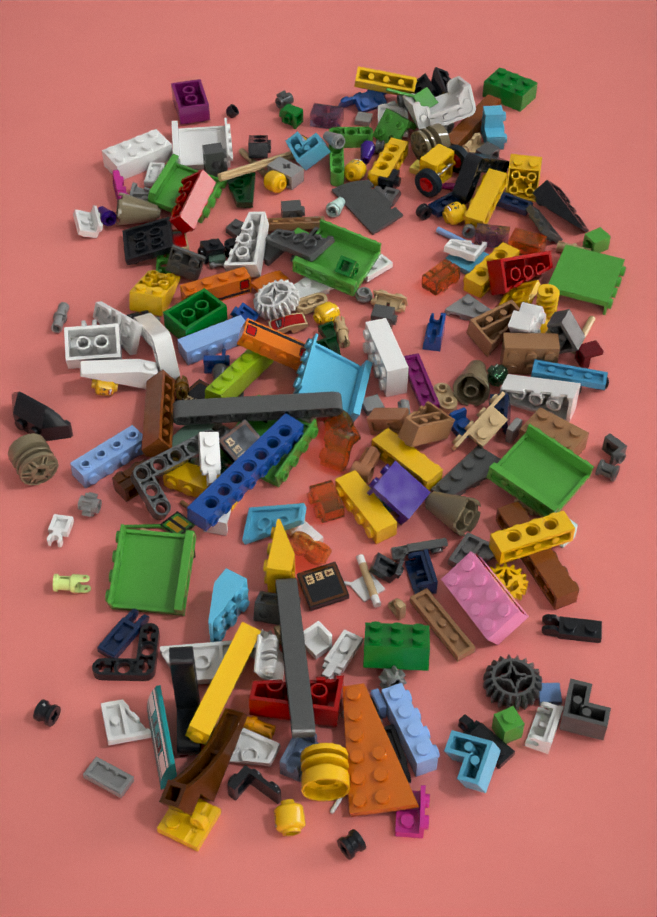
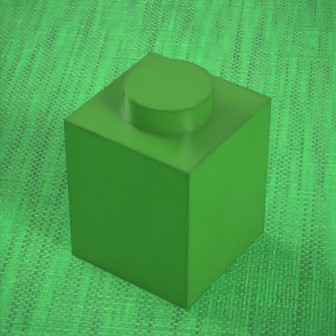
M599 227L585 233L582 247L591 248V251L601 253L609 249L611 236Z
M514 706L494 714L492 729L502 741L507 744L522 737L525 723Z

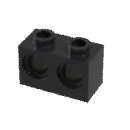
M249 135V158H268V153H271V140H268V135Z

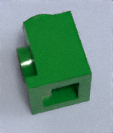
M287 104L280 110L279 117L282 118L283 123L291 125L293 129H296L303 122V109Z
M341 255L334 271L353 279L358 273L359 264L357 261Z

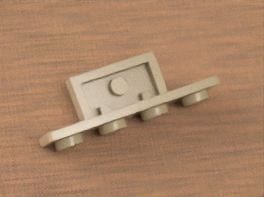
M503 391L500 395L496 393L489 400L491 405L487 409L483 407L477 414L479 418L475 423L472 420L464 428L466 433L463 436L459 434L452 441L454 446L451 449L453 451L458 448L467 436L483 448L508 419L494 408L505 395Z

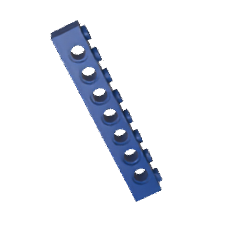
M285 413L187 507V520L204 531H207L211 526L214 527L218 523L219 518L223 514H227L232 506L239 502L249 489H253L256 482L261 477H265L269 469L273 465L276 466L284 454H288L292 447L298 443L304 434V424Z

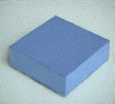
M541 683L542 691H539V706L541 702H548L557 706L561 705L560 683Z
M379 689L371 690L370 697L381 719L386 718L387 706Z

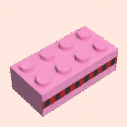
M471 551L441 579L486 639L497 645L529 617L482 557Z

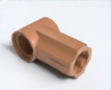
M374 446L366 447L359 461L353 463L350 472L356 470L361 478L369 483L373 477L374 468L381 458V452Z

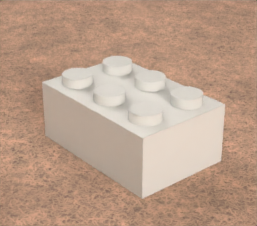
M119 323L64 327L65 358L68 369L80 368V361L122 359Z

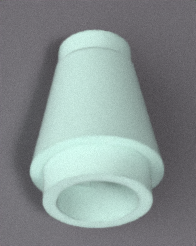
M338 197L327 204L326 213L328 216L338 217L341 214L345 205L344 198Z

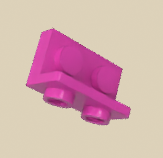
M421 785L420 791H413L420 808L396 811V837L423 838L424 829H429V815H425V808H429L430 794H425V785Z

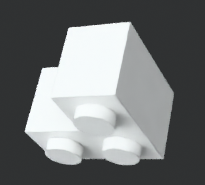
M522 302L519 311L513 310L508 324L510 333H541V324H544L546 320L543 306Z

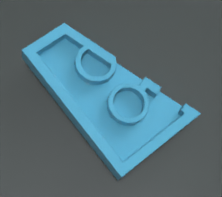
M304 503L250 507L242 538L243 543L246 545L271 536V529L276 527L277 519L281 520L285 531L303 525L307 507Z

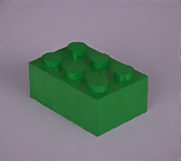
M499 67L484 81L482 97L487 95L501 99L502 105L521 112L536 98L538 82Z
M205 288L163 312L165 327L178 339L228 320L227 305Z
M377 621L365 622L363 668L392 669V666L395 665L397 669L429 671V625H409L398 622L389 624Z

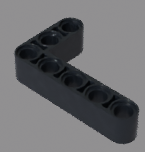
M469 152L462 164L452 196L468 203L473 196L481 173H487L489 168L506 173L509 168V161L495 155Z
M193 646L169 647L170 670L177 708L178 755L199 754L201 752V743H195L185 736L200 705Z

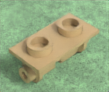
M474 133L472 138L462 147L468 153H476V149L485 143L481 142L480 133Z
M373 290L374 298L371 299L372 305L387 306V304H390V307H395V312H405L406 306H408L407 297L399 293L391 294L385 290Z

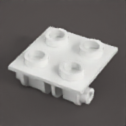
M258 634L254 672L264 680H283V653L278 649L279 640L277 636L273 634L269 635L268 638H263Z

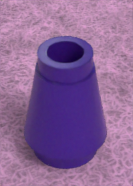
M364 141L360 146V160L365 164L369 163L375 152V144L372 141Z
M100 206L98 212H100L101 222L105 226L114 225L116 222L115 212Z

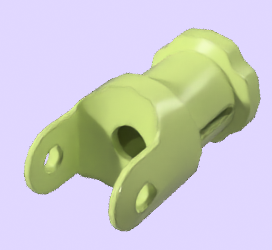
M54 574L53 591L70 590L71 593L90 592L91 587L89 585H82L80 583L88 582L90 577L80 574H72L71 576Z

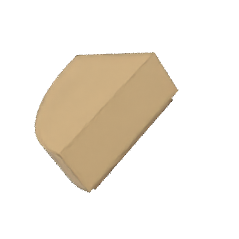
M398 598L390 601L388 608L399 620L405 618L406 604Z

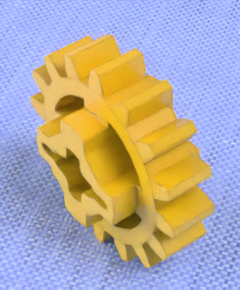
M497 563L495 569L490 567L514 599L521 601L522 596L526 595L528 587L527 575L521 574L522 569H514V564L511 567H507V563H504L503 567Z

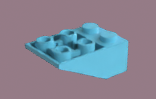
M227 568L214 582L208 620L210 642L222 641L226 631L230 626L233 627L236 624L238 616L241 612L247 610L250 603L247 578Z

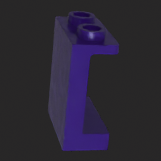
M395 461L391 465L386 464L382 468L380 478L375 477L368 485L371 488L367 494L370 496L372 493H375L399 515L396 521L402 525L410 519L431 492Z

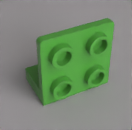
M386 108L373 133V137L381 142L384 140L386 144L391 137L401 140L406 130H409V128L416 130L417 126L399 113Z

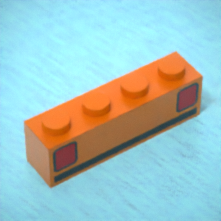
M241 267L180 285L181 300H185L203 288L220 301L252 292L251 277L246 268Z
M249 318L246 319L241 327L237 340V345L294 370H298L302 364L300 359L304 351H306L304 342Z

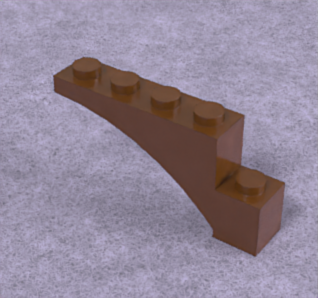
M228 708L224 709L218 725L199 755L177 777L172 780L168 779L160 798V803L174 811L192 816L199 798L214 802L247 719L245 713Z

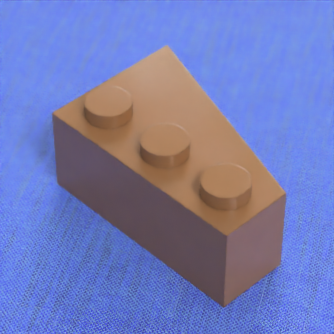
M513 300L503 303L471 319L466 333L487 357L501 344L503 333H510L508 324L513 310H520Z
M427 401L425 406H420L418 411H413L405 417L398 437L410 447L448 439L455 419Z

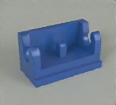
M434 313L430 315L423 343L424 350L440 352L446 313H441L439 320L434 319Z

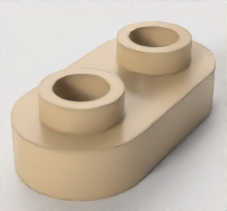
M314 293L302 297L298 302L299 306L295 307L296 312L304 313V315L312 313L318 305L327 302L328 298L324 293Z
M446 383L434 385L433 388L439 400L440 409L446 414L457 410L458 402L454 397L451 387Z

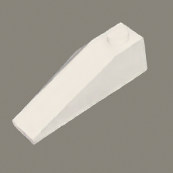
M143 359L80 361V377L114 382L146 389L147 380L158 373L157 362Z

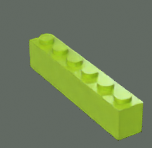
M247 349L205 389V399L238 397L274 360Z

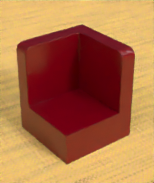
M594 340L581 344L580 348L575 352L574 358L581 368L588 369L591 358L603 355L604 351L599 343Z

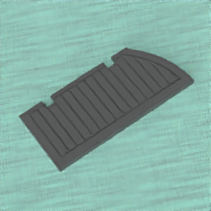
M370 180L353 181L332 189V192L337 197L344 198L345 206L372 235L403 217V214L396 207L391 209L393 204L377 187L371 189L374 187V184Z

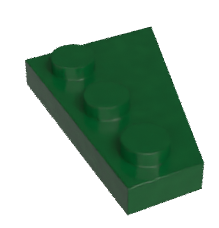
M255 172L227 180V185L237 207L253 208Z

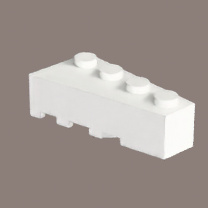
M265 211L248 213L241 227L242 231L235 240V246L230 250L229 258L223 265L226 272L245 267L250 277L261 276L266 247L265 238L268 235L269 222Z

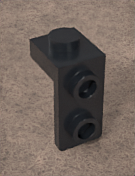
M246 765L238 774H233L228 781V795L235 801L250 784L277 804L282 801L280 787L273 781L268 782L258 770L250 769Z

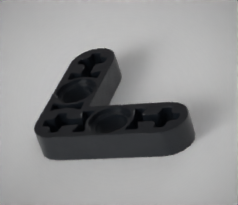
M147 623L141 627L136 659H97L92 665L95 678L107 681L151 680L155 676L160 641L158 626L153 623ZM149 632H153L151 634V641H148L147 638ZM146 648L154 650L150 655H144L142 651ZM145 663H148L147 672H142L144 671ZM122 666H128L130 668L129 671L126 673L118 672L119 668ZM102 667H106L103 672H99Z

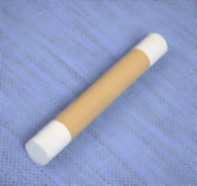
M360 554L356 556L372 604L375 608L380 607L381 601L364 555Z

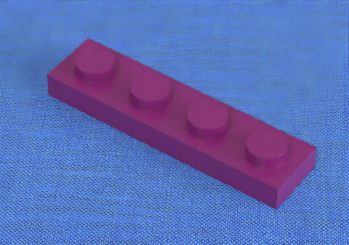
M419 353L404 356L409 367L408 379L419 407L425 406L426 402L429 401L440 409L439 400Z

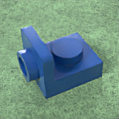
M242 303L239 308L235 306L230 315L233 316L232 318L241 315L245 321L247 318L256 321L260 314L245 303Z
M222 349V355H204V374H212V369L216 364L230 366V355H226V349Z
M465 407L454 410L449 414V416L455 419L451 430L456 437L459 434L463 436L466 433L464 428L470 422L466 417L467 410Z

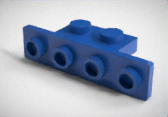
M367 90L364 93L358 92L352 97L346 96L342 98L338 109L355 104L359 112H368L377 109L378 105L387 104L384 94L387 93Z

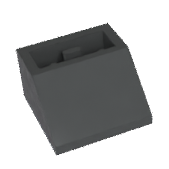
M172 245L165 270L196 281L200 277L206 257Z

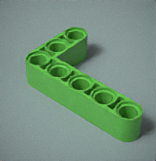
M332 127L329 129V132L342 134L345 138V144L341 149H334L329 144V150L331 151L329 153L330 183L332 186L338 187L344 184L343 148H360L364 141L369 140L373 142V129L371 127Z

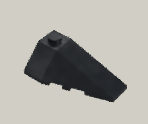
M546 180L533 192L536 197L534 200L539 206L543 205L581 230L589 231L578 214H574L577 212L576 209L569 204L570 200L560 187Z

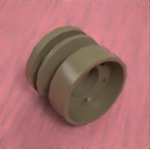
M440 123L414 131L411 135V147L418 160L437 144L447 148L451 146L448 132Z
M35 433L26 434L15 440L9 447V460L16 469L21 481L31 486L42 484L52 478L57 472L58 460L41 435Z

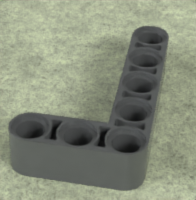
M208 429V430H205V431H203V432H215V431ZM198 434L134 468L131 474V482L154 519H164L171 510L170 502L156 479L199 457ZM187 446L194 447L195 452L188 451ZM170 455H177L179 461H173ZM159 463L162 466V470L155 469L153 464ZM136 472L144 473L145 479L138 478ZM146 489L154 490L155 496L148 495ZM156 506H162L165 509V513H159L156 510Z

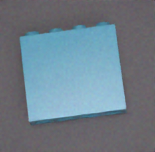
M316 333L312 339L308 338L304 345L306 351H304L300 359L302 364L297 370L298 377L293 383L295 388L293 394L339 392L342 397L343 413L334 417L352 425L360 416L373 363L368 360L361 366L316 343L318 337Z

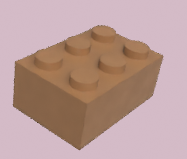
M503 333L500 355L501 374H532L535 359L558 363L560 351L558 334Z
M541 407L519 431L518 440L526 433L528 425L531 424L567 449L572 450L578 456L586 448L589 432Z

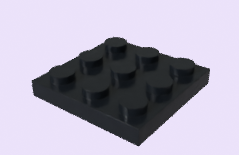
M170 217L122 230L127 265L137 264L144 260L170 254L172 245H175L172 223L169 221Z

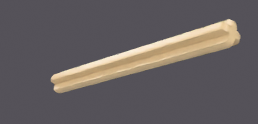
M289 151L218 173V180L222 182L267 168V165L279 156L288 161L295 159V157Z

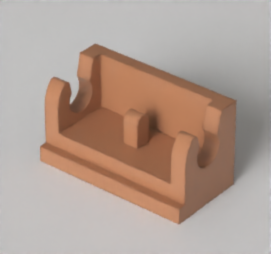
M374 408L367 418L371 435H378L387 428L399 435L404 419L409 414L408 408Z

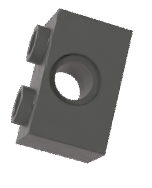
M221 142L202 145L204 171L215 177H218V173L228 171L227 162L224 161V158H227L226 149L222 148Z

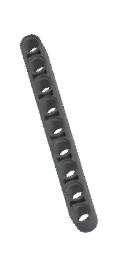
M334 391L179 400L173 403V422L176 425L242 422L244 419L248 422L279 420L285 413L295 419L334 417L343 413L341 394Z
M297 578L276 579V598L292 738L315 737V720Z

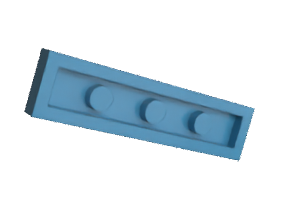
M535 359L531 377L581 383L580 386L605 390L608 372Z

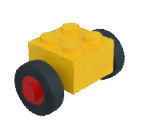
M437 144L427 154L422 156L419 160V172L415 176V185L420 193L426 197L436 196L442 189V183L449 180L453 172H460L464 159L468 154L466 149L460 145H451L447 148Z

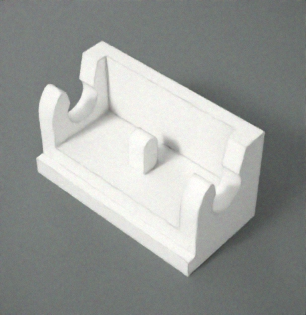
M541 702V707L537 709L525 746L549 754L564 706Z

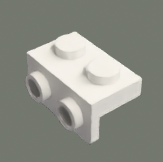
M93 205L91 212L75 209L73 216L78 235L97 238L99 232H102L103 223L100 220V212H98L97 206Z

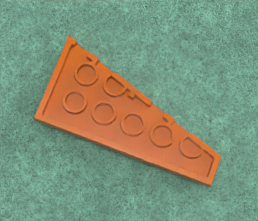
M365 684L343 686L345 740L350 778V790L348 793L349 814L353 817L420 808Z

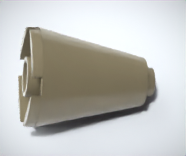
M119 192L118 196H121V199L117 200L116 218H119V222H116V225L146 223L155 221L157 218L160 219L161 209L158 208V205Z
M473 360L453 384L454 397L460 403L467 406L469 404L479 406L488 399L490 387L486 366L480 360Z
M433 491L425 499L426 509L457 535L465 536L464 533L467 531L471 532L480 518L481 512L478 511V506L481 507V504L475 498Z

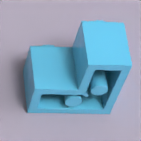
M502 105L483 106L481 124L483 142L486 143L488 141L500 149H504V143H507V134L504 133L505 128L503 121H506V112L503 111Z
M297 131L286 140L296 161L305 170H308L331 152L325 141L317 133L305 140Z
M451 730L444 752L452 760L462 763L457 779L466 788L486 793L501 750L493 741Z

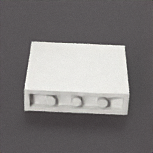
M224 118L225 126L178 128V120L171 121L173 154L179 156V164L196 170L204 169L202 145L221 142L222 148L226 149L227 158H224V161L227 162V167L231 168L230 161H233L231 129L230 124H227V118Z

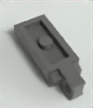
M446 538L392 547L390 549L392 560L404 559L406 555L423 551L424 549L431 551V554L441 553L448 546Z

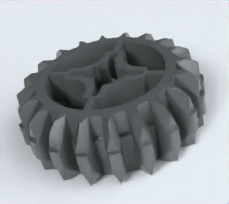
M508 655L504 659L500 656L498 661L493 660L491 665H488L483 677L486 697H491V703L498 702L499 708L504 705L506 709L514 706L516 711L519 710V707L525 710L528 705L532 706L535 700L540 696L539 691H542V676H539V669H534V662L527 664V658L520 660L518 655L515 658H511Z

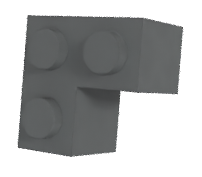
M570 309L554 312L547 324L548 330L546 333L558 334L559 354L577 351L584 341L585 335Z
M570 678L559 729L604 740L611 708L589 703L592 684Z

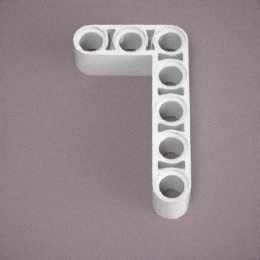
M152 313L134 317L135 321L143 325L141 336L153 349L158 372L163 369L176 381L177 377L180 376L170 332Z

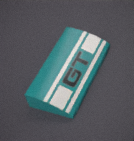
M158 685L152 690L148 698L147 714L159 783L162 790L165 789L168 779L172 780L177 777L161 685Z

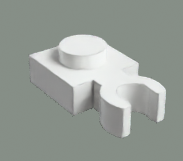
M53 515L48 528V546H51L55 540H58V547L61 548L63 546L62 537H69L74 524L72 516Z

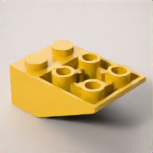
M511 154L505 192L528 201L536 202L533 192L539 187L542 157Z
M156 270L147 271L129 291V310L137 312L148 310L153 315L163 316V312L169 309L179 284L180 276H175L172 273H159Z
M277 519L276 527L271 529V539L273 540L272 543H268L267 555H269V558L265 559L263 567L265 572L264 584H267L268 592L276 593V579L295 578V554L280 519Z

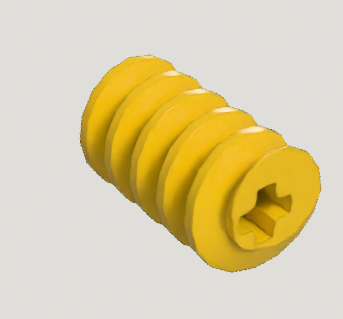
M542 284L538 287L536 305L543 306L546 318L549 321L554 312H557L560 292L554 285Z

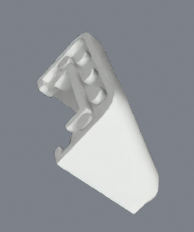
M460 76L450 79L447 83L448 93L435 97L438 104L431 108L421 106L412 97H402L407 110L419 130L436 123L445 126L470 117L475 113L476 105L471 84Z

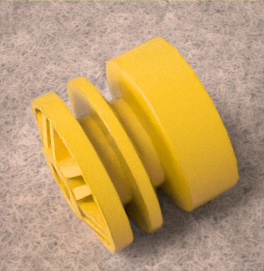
M318 743L306 747L301 752V792L305 797L315 801H333L343 798L349 793L350 778L346 748L334 743Z

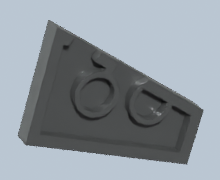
M531 204L526 208L529 218L534 221L539 231L544 234L548 241H554L558 244V241L563 240L540 210Z

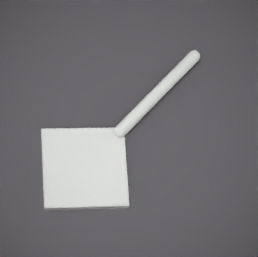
M370 572L377 593L380 594L385 591L382 584ZM363 576L353 582L344 581L345 585L350 586L363 602L371 599Z

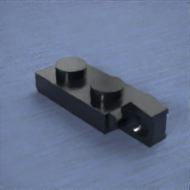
M466 714L459 719L458 727L464 731L463 733L493 741L501 750L496 763L498 769L514 756L515 751L484 724L477 720L474 722Z

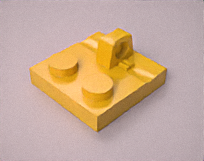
M539 281L522 283L517 288L511 289L504 294L499 305L513 300L519 308L522 302L532 304L540 286Z
M198 799L192 816L169 808L159 823L157 831L198 852L221 815V809L201 799Z

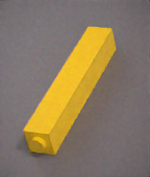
M244 622L241 623L187 729L185 736L189 737L193 742L206 745L255 647L257 636L261 633V630Z

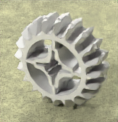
M280 279L279 281L274 280L272 283L269 282L267 285H263V288L258 289V293L254 294L255 298L253 299L254 308L260 314V317H263L265 320H273L281 316L285 317L288 314L291 315V311H296L295 307L299 306L300 296L298 289L292 282Z

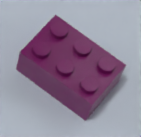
M201 79L171 83L172 98L180 124L210 120L209 103Z

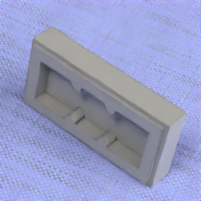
M95 757L83 773V777L86 780L119 798L124 796L134 782V776L98 757Z

